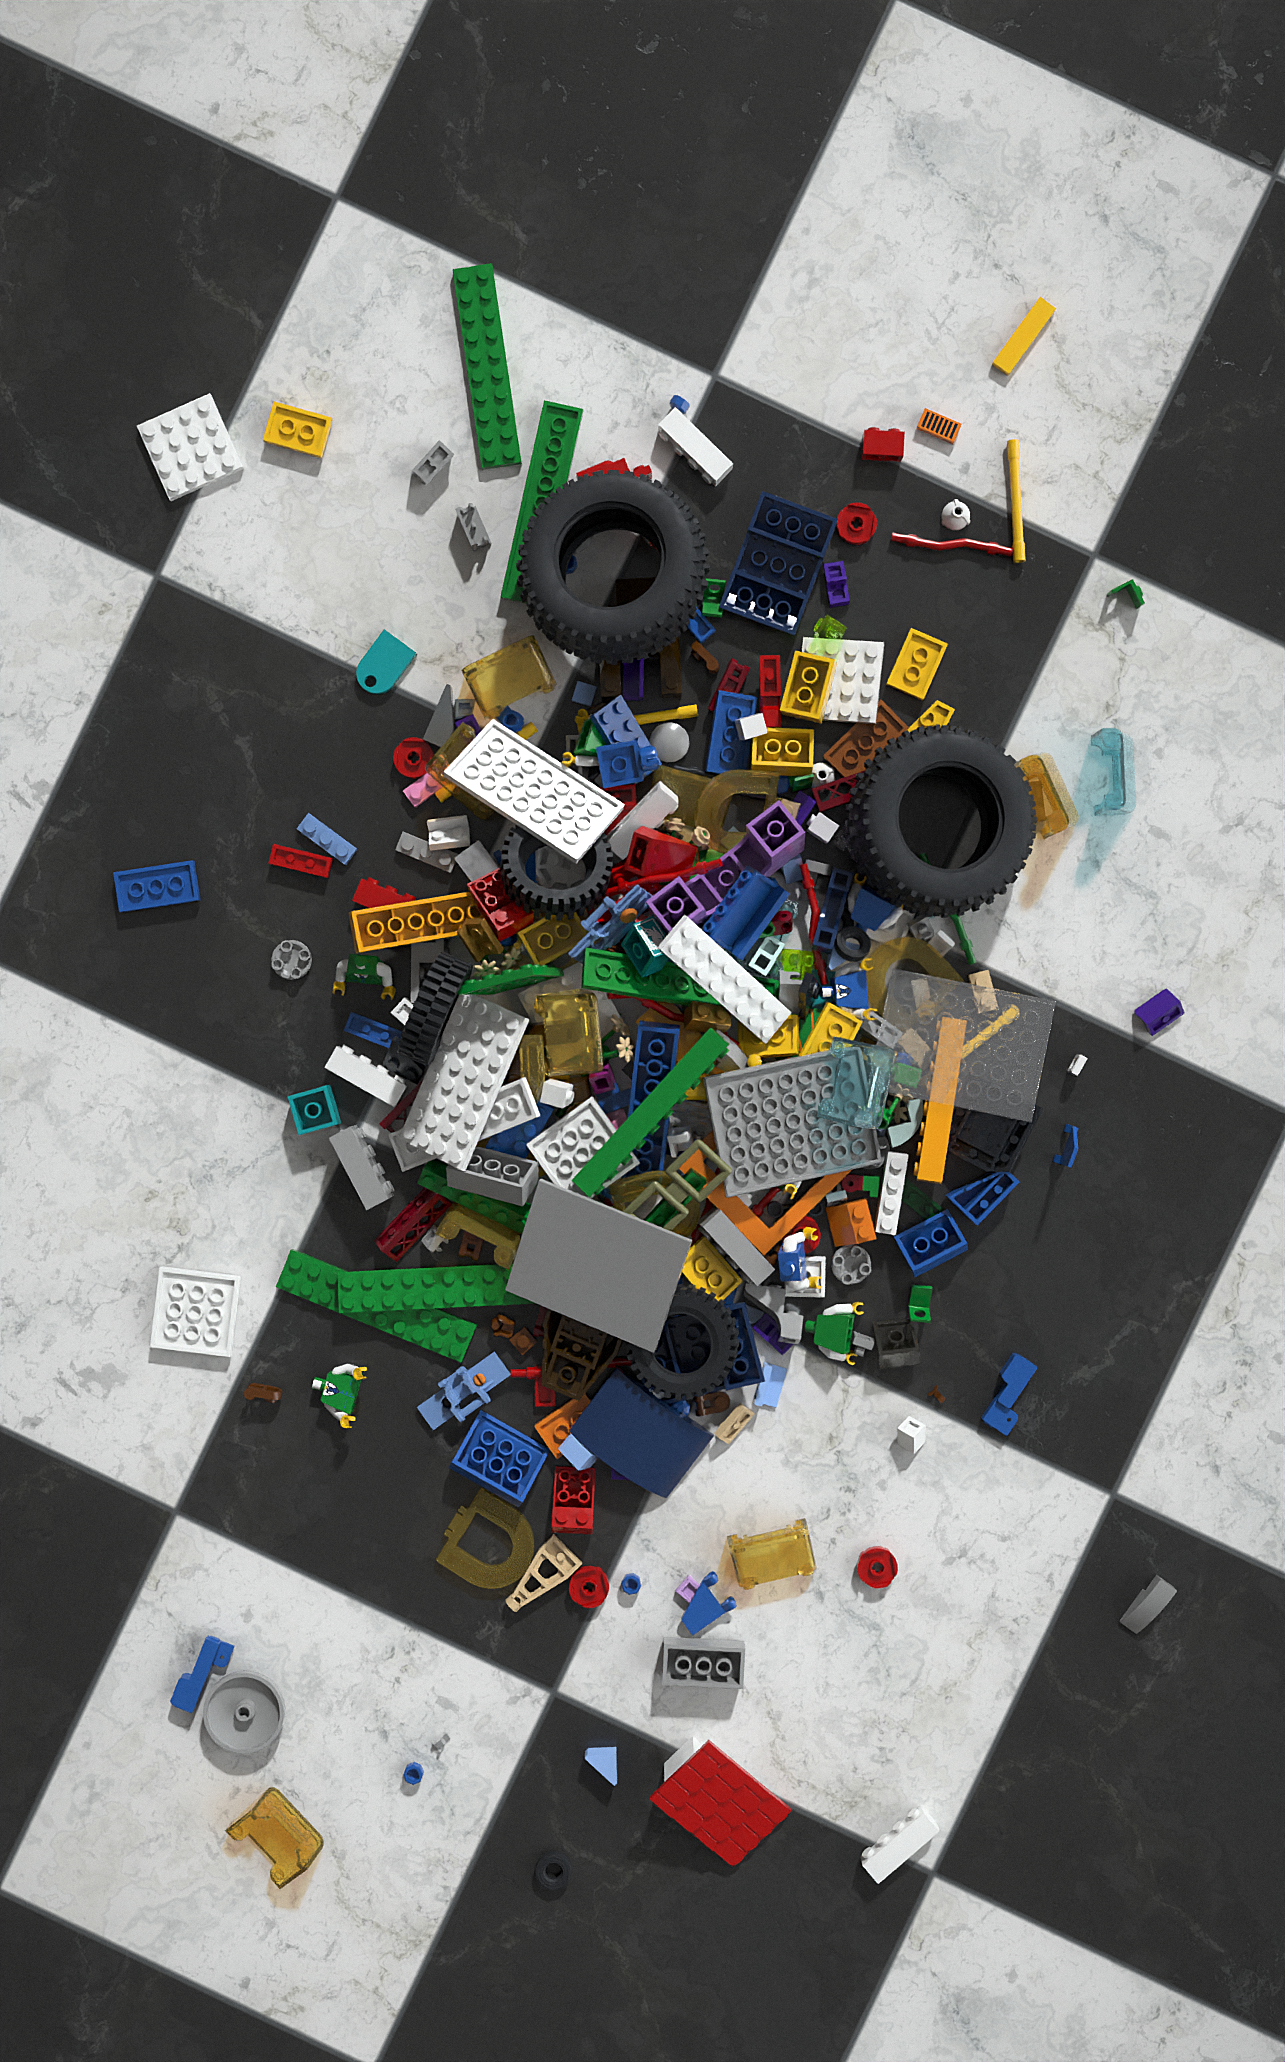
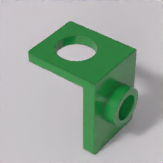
M706 578L708 587L704 591L702 616L722 617L723 609L719 608L724 595L726 581ZM715 584L720 586V589L714 591L709 586Z
M1133 579L1107 593L1109 597L1126 588L1136 609L1145 604L1142 598L1143 592L1138 585L1136 586Z
M813 774L787 776L792 792L812 787Z
M912 1285L908 1305L910 1321L930 1323L929 1306L932 1286ZM921 1312L925 1316L917 1317L914 1313Z

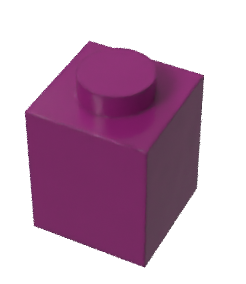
M609 1060L589 1065V1080L595 1095L615 1089V1076Z

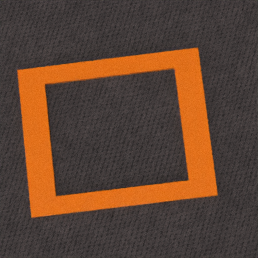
M711 1131L702 1141L714 1151L716 1146L713 1131ZM698 1149L679 1169L685 1174L692 1168L707 1179V1183L703 1186L704 1188L717 1175L703 1162L707 1156ZM851 1170L823 1176L770 1228L738 1196L726 1198L723 1183L718 1185L707 1198L765 1255Z

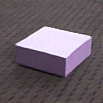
M688 1575L675 1589V1592L690 1603L700 1584Z

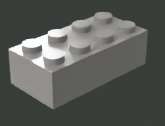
M354 1125L331 1136L329 1140L364 1207L368 1210L394 1196L392 1193L394 1188L389 1180H385L383 1176L385 1171L382 1165L376 1163L373 1157L376 1154L372 1146L367 1145L365 1142V1132L361 1127L358 1128L357 1125Z
M478 1146L474 1149L466 1171H461L450 1164L446 1167L447 1186L520 1206L524 1205L539 1181L538 1162Z
M713 1206L697 1221L700 1225L698 1230L708 1240L711 1238L714 1240L711 1244L722 1255H727L725 1259L736 1270L739 1268L740 1271L738 1273L749 1284L753 1282L758 1286L775 1270L716 1206Z
M664 1637L662 1685L743 1689L744 1641Z

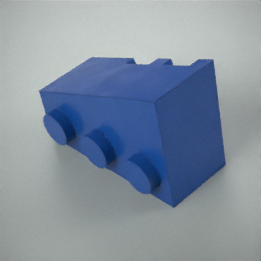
M988 1172L945 1196L972 1223L978 1225L1012 1191L1019 1181L1010 1172Z

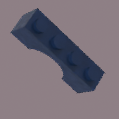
M833 868L811 950L831 955L852 880V872Z

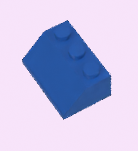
M948 1209L894 1236L914 1277L968 1250V1244Z

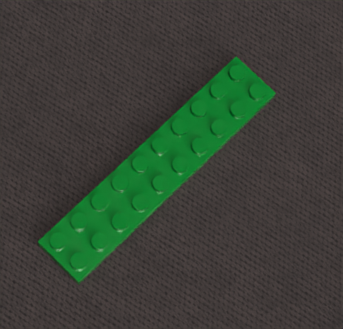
M490 263L453 269L482 470L522 464L493 265Z
M544 400L501 591V599L523 603L520 595L524 588L517 585V579L521 572L517 571L516 568L517 560L522 559L518 554L519 545H524L522 534L524 529L529 530L527 527L531 515L536 517L534 512L541 502L545 504L544 499L547 496L550 498L549 494L554 491L556 493L555 490L558 487L563 489L562 485L566 482L568 483L584 412L582 408Z
M585 948L583 952L581 984L583 989L689 1006L692 1001L722 1006L680 967L672 962L667 961L662 970L641 978L627 954ZM752 976L778 1000L779 980Z
M291 1249L276 1287L339 1313L338 1272L348 1271ZM438 1308L341 1313L461 1363L477 1326L473 1322Z
M513 1264L338 1272L339 1313L534 1304L535 1302L505 1290Z

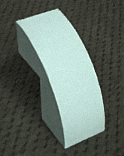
M773 936L765 937L750 961L749 966L766 976L785 944Z
M922 1098L909 1100L908 1104L904 1102L905 1107H907L906 1112L909 1121L887 1126L886 1131L891 1147L903 1144L917 1131L923 1116Z

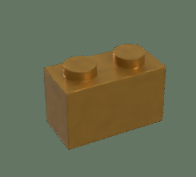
M692 1001L684 1011L685 1030L706 1033L709 1028H713L715 1031L718 1029L724 1034L731 1026V1013L723 1006Z

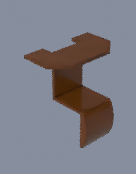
M936 1385L928 1393V1396L934 1395L943 1403L946 1398L937 1391L938 1386Z

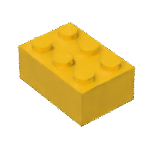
M795 651L780 707L783 715L822 724L837 667L835 659Z
M766 727V734L751 738L750 774L806 776L812 774L813 729Z
M574 912L573 919L568 920L567 915H563L562 921H556V915H551V920L543 918L519 931L518 934L535 965L539 964L541 966L547 965L569 953L588 932L581 925L577 912Z

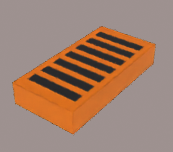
M925 408L916 429L953 444L962 424Z

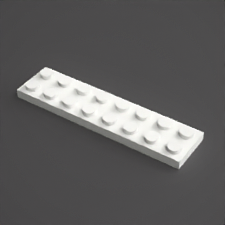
M685 915L657 947L765 1044L792 1013Z
M526 1077L500 1088L478 1141L540 1116ZM402 1129L388 1134L402 1172L437 1159L399 1139Z

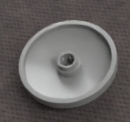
M247 1670L232 1672L216 1682L208 1693L203 1708L204 1724L210 1737L223 1749L238 1754L254 1753L272 1743L280 1732L285 1719L284 1699L276 1684L265 1675Z

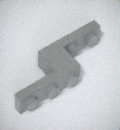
M450 937L438 939L436 943L420 942L412 944L411 1003L416 1001L417 994L422 987V979H425L426 972L422 964H433L441 952L450 955V949L446 947V941Z

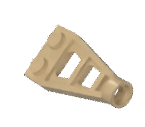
M553 1534L539 1548L514 1592L505 1600L507 1605L517 1612L528 1602L568 1579L582 1565V1562ZM545 1559H549L558 1568V1572L548 1579L543 1578L538 1573V1568ZM531 1576H534L541 1583V1586L530 1593L524 1585Z

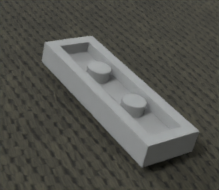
M402 832L395 849L398 852L449 873H452L455 867L456 860L454 858L459 855L447 849L430 851L429 842L406 832Z

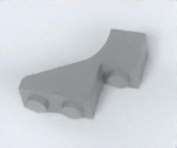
M753 1282L751 1284L746 1283L743 1292L744 1297L775 1320L779 1331L778 1341L799 1344L803 1316L798 1315L794 1311L783 1313L786 1289H781V1286L769 1285L767 1287L761 1286V1283L758 1286Z

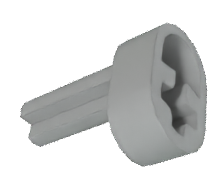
M806 859L805 864L807 863L810 877L814 880V884L816 883L818 873L831 876L833 866ZM802 886L799 899L808 901L806 890Z

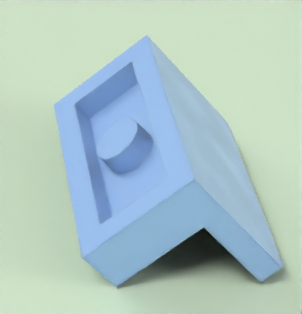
M764 1362L762 1370L765 1382L758 1383L753 1402L758 1406L765 1404L777 1407L787 1369Z

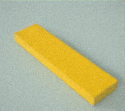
M1039 297L995 358L992 365L1008 376L1056 308Z

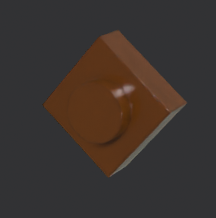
M526 1326L509 1339L522 1355L538 1342Z

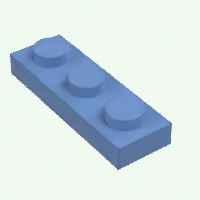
M310 813L306 815L297 827V830L345 865H347L358 850Z

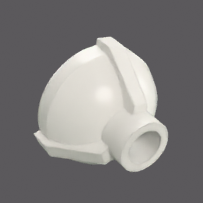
M954 499L953 502L948 503L944 507L941 523L948 529L960 530L969 525L970 511L964 503ZM956 509L961 511L960 515L955 514Z
M826 763L814 764L812 770L814 779L811 788L835 781L834 767ZM819 772H824L826 774V777L823 779L820 778L818 775ZM826 789L820 790L819 793H823Z

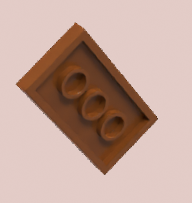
M880 700L878 702L876 724L856 723L823 755V758L843 778L866 770L864 762L867 759L873 761L875 757L874 751L877 748L881 747L884 750L889 739L894 738L896 740L909 727Z

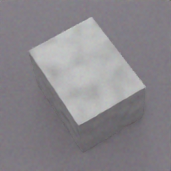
M479 840L454 858L471 882L499 868Z

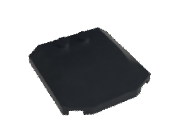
M969 1072L954 1101L947 1149L950 1153L987 1172H1011L1043 1108Z

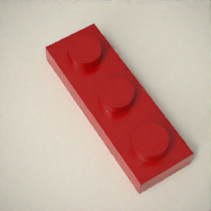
M273 844L269 864L329 878L333 858Z

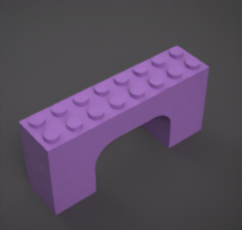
M777 801L746 825V835L719 858L722 860V867L709 870L708 873L703 875L698 874L685 883L680 877H677L648 899L646 904L650 915L654 916L667 935L684 915L701 929L747 865L768 878L804 850L805 831L781 801Z

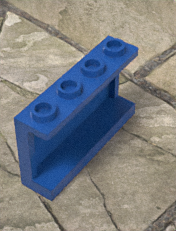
M747 865L724 899L716 907L712 916L704 924L702 931L718 945L733 953L740 960H743L790 893Z

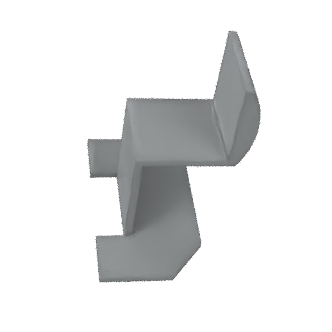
M445 1734L439 1742L433 1740L432 1743L441 1753V1747L445 1745L450 1737Z

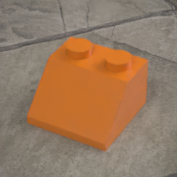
M865 1198L825 1207L835 1247L859 1244L876 1239Z

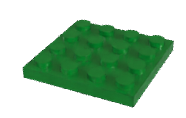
M527 964L520 966L519 970L508 969L501 971L500 975L494 976V974L482 976L481 980L471 979L464 981V985L460 987L458 995H495L563 977L564 973L562 968H555V965L540 966L539 964Z

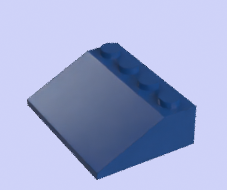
M480 1410L448 1468L519 1507L523 1503L550 1449Z

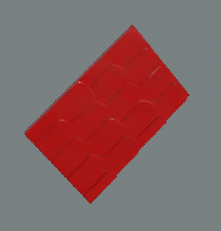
M694 1736L664 1763V1783L650 1796V1800L668 1816L675 1819L687 1831L695 1835L708 1848L715 1851L733 1867L741 1862L744 1856L754 1849L791 1812V1808L709 1739L702 1745Z

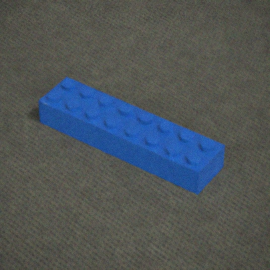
M639 1021L628 1117L676 1066L680 1025ZM662 1118L658 1123L659 1129L652 1136L648 1134L644 1138L646 1143L638 1151L636 1149L632 1151L640 1163L621 1176V1183L649 1186L652 1182L657 1181L662 1185L669 1118L666 1121Z

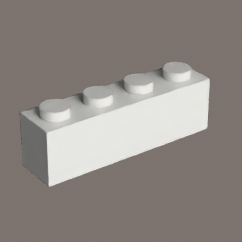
M676 407L658 424L659 436L665 442L669 441L678 455H684L688 459L687 463L694 470L698 469L702 473V478L708 484L712 483L716 487L732 470L733 463Z
M659 781L607 835V843L610 842L611 850L624 860L628 855L634 831L641 826L650 829L659 828L664 822V818L668 814L674 813L678 808V796Z
M336 1046L325 1066L326 1069L393 1107L400 1103L409 1085L405 1084L406 1079L399 1075L391 1076L388 1074L389 1070L381 1065L375 1067L370 1064L372 1060L363 1055L360 1057L354 1055V1050L348 1046Z
M887 1151L874 1224L875 1232L896 1235L908 1154Z
M922 1805L918 1808H913L908 1813V1816L903 1821H898L888 1834L880 1836L874 1846L868 1847L863 1851L860 1857L862 1866L879 1884L940 1832L937 1823Z

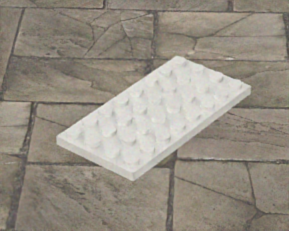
M494 719L444 771L445 778L576 864L624 809L622 802Z
M459 995L441 1037L438 1051L433 1062L429 1065L399 1139L461 1171H466L530 1019L478 995Z

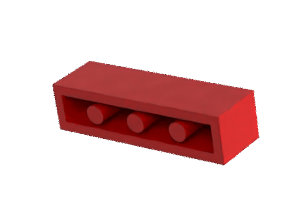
M368 877L367 881L361 878L352 901L365 907L375 908L415 901L416 897L407 893L404 896L397 894L398 889L386 885V888L378 886L379 881Z

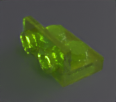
M826 615L824 619L820 617L814 626V638H819L824 630L828 638L841 640L845 635L847 627Z
M782 949L780 970L800 973L799 978H791L792 980L803 981L806 972L812 973L813 953L811 951Z

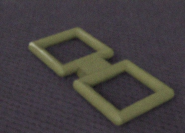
M697 1139L666 1169L665 1172L672 1181L665 1188L657 1181L652 1182L623 1212L637 1217L633 1212L656 1191L679 1212L663 1227L666 1230L672 1231L689 1214L688 1209L681 1202L689 1195L696 1202H702L732 1173V1169L702 1140ZM698 1149L722 1170L700 1192L695 1190L676 1172Z

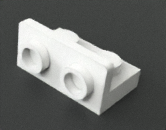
M466 815L427 820L430 851L470 846V829Z

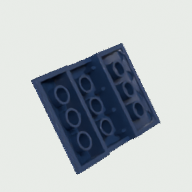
M762 491L719 608L795 636L838 519Z
M745 1302L723 1305L725 1309L729 1307L731 1310V1318L735 1317V1328H738L739 1331L737 1336L739 1346L737 1348V1357L727 1377L723 1379L718 1387L715 1386L711 1392L724 1389L727 1391L765 1382ZM680 1314L668 1317L653 1354L659 1364L665 1369L680 1374L690 1373L701 1368L708 1360L711 1352L710 1335L706 1327L693 1316ZM642 1378L641 1383L644 1385L646 1380ZM651 1385L648 1388L653 1395L666 1404L687 1400L686 1396H683L681 1400H675V1395L666 1398L664 1397L665 1392L660 1391L659 1394L653 1392L655 1387Z
M618 1367L615 1368L569 1429L586 1448L614 1470L644 1489L664 1498L669 1496L714 1437L713 1433L683 1412L679 1413L653 1395L647 1387Z

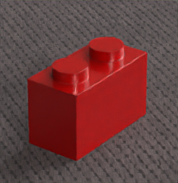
M870 427L868 430L864 429L861 460L901 462L904 456L905 432L896 428L888 429V431L880 430L877 427Z

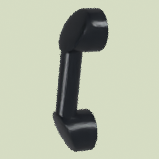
M771 1201L767 1206V1213L773 1218H778L794 1204H780L778 1201ZM817 1203L808 1213L812 1216L821 1215L823 1212L822 1203Z

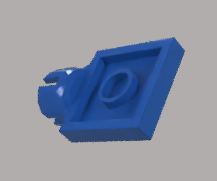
M636 740L596 747L603 788L641 782L645 772L657 770L659 767V761L657 758H653L658 756L655 747H638Z

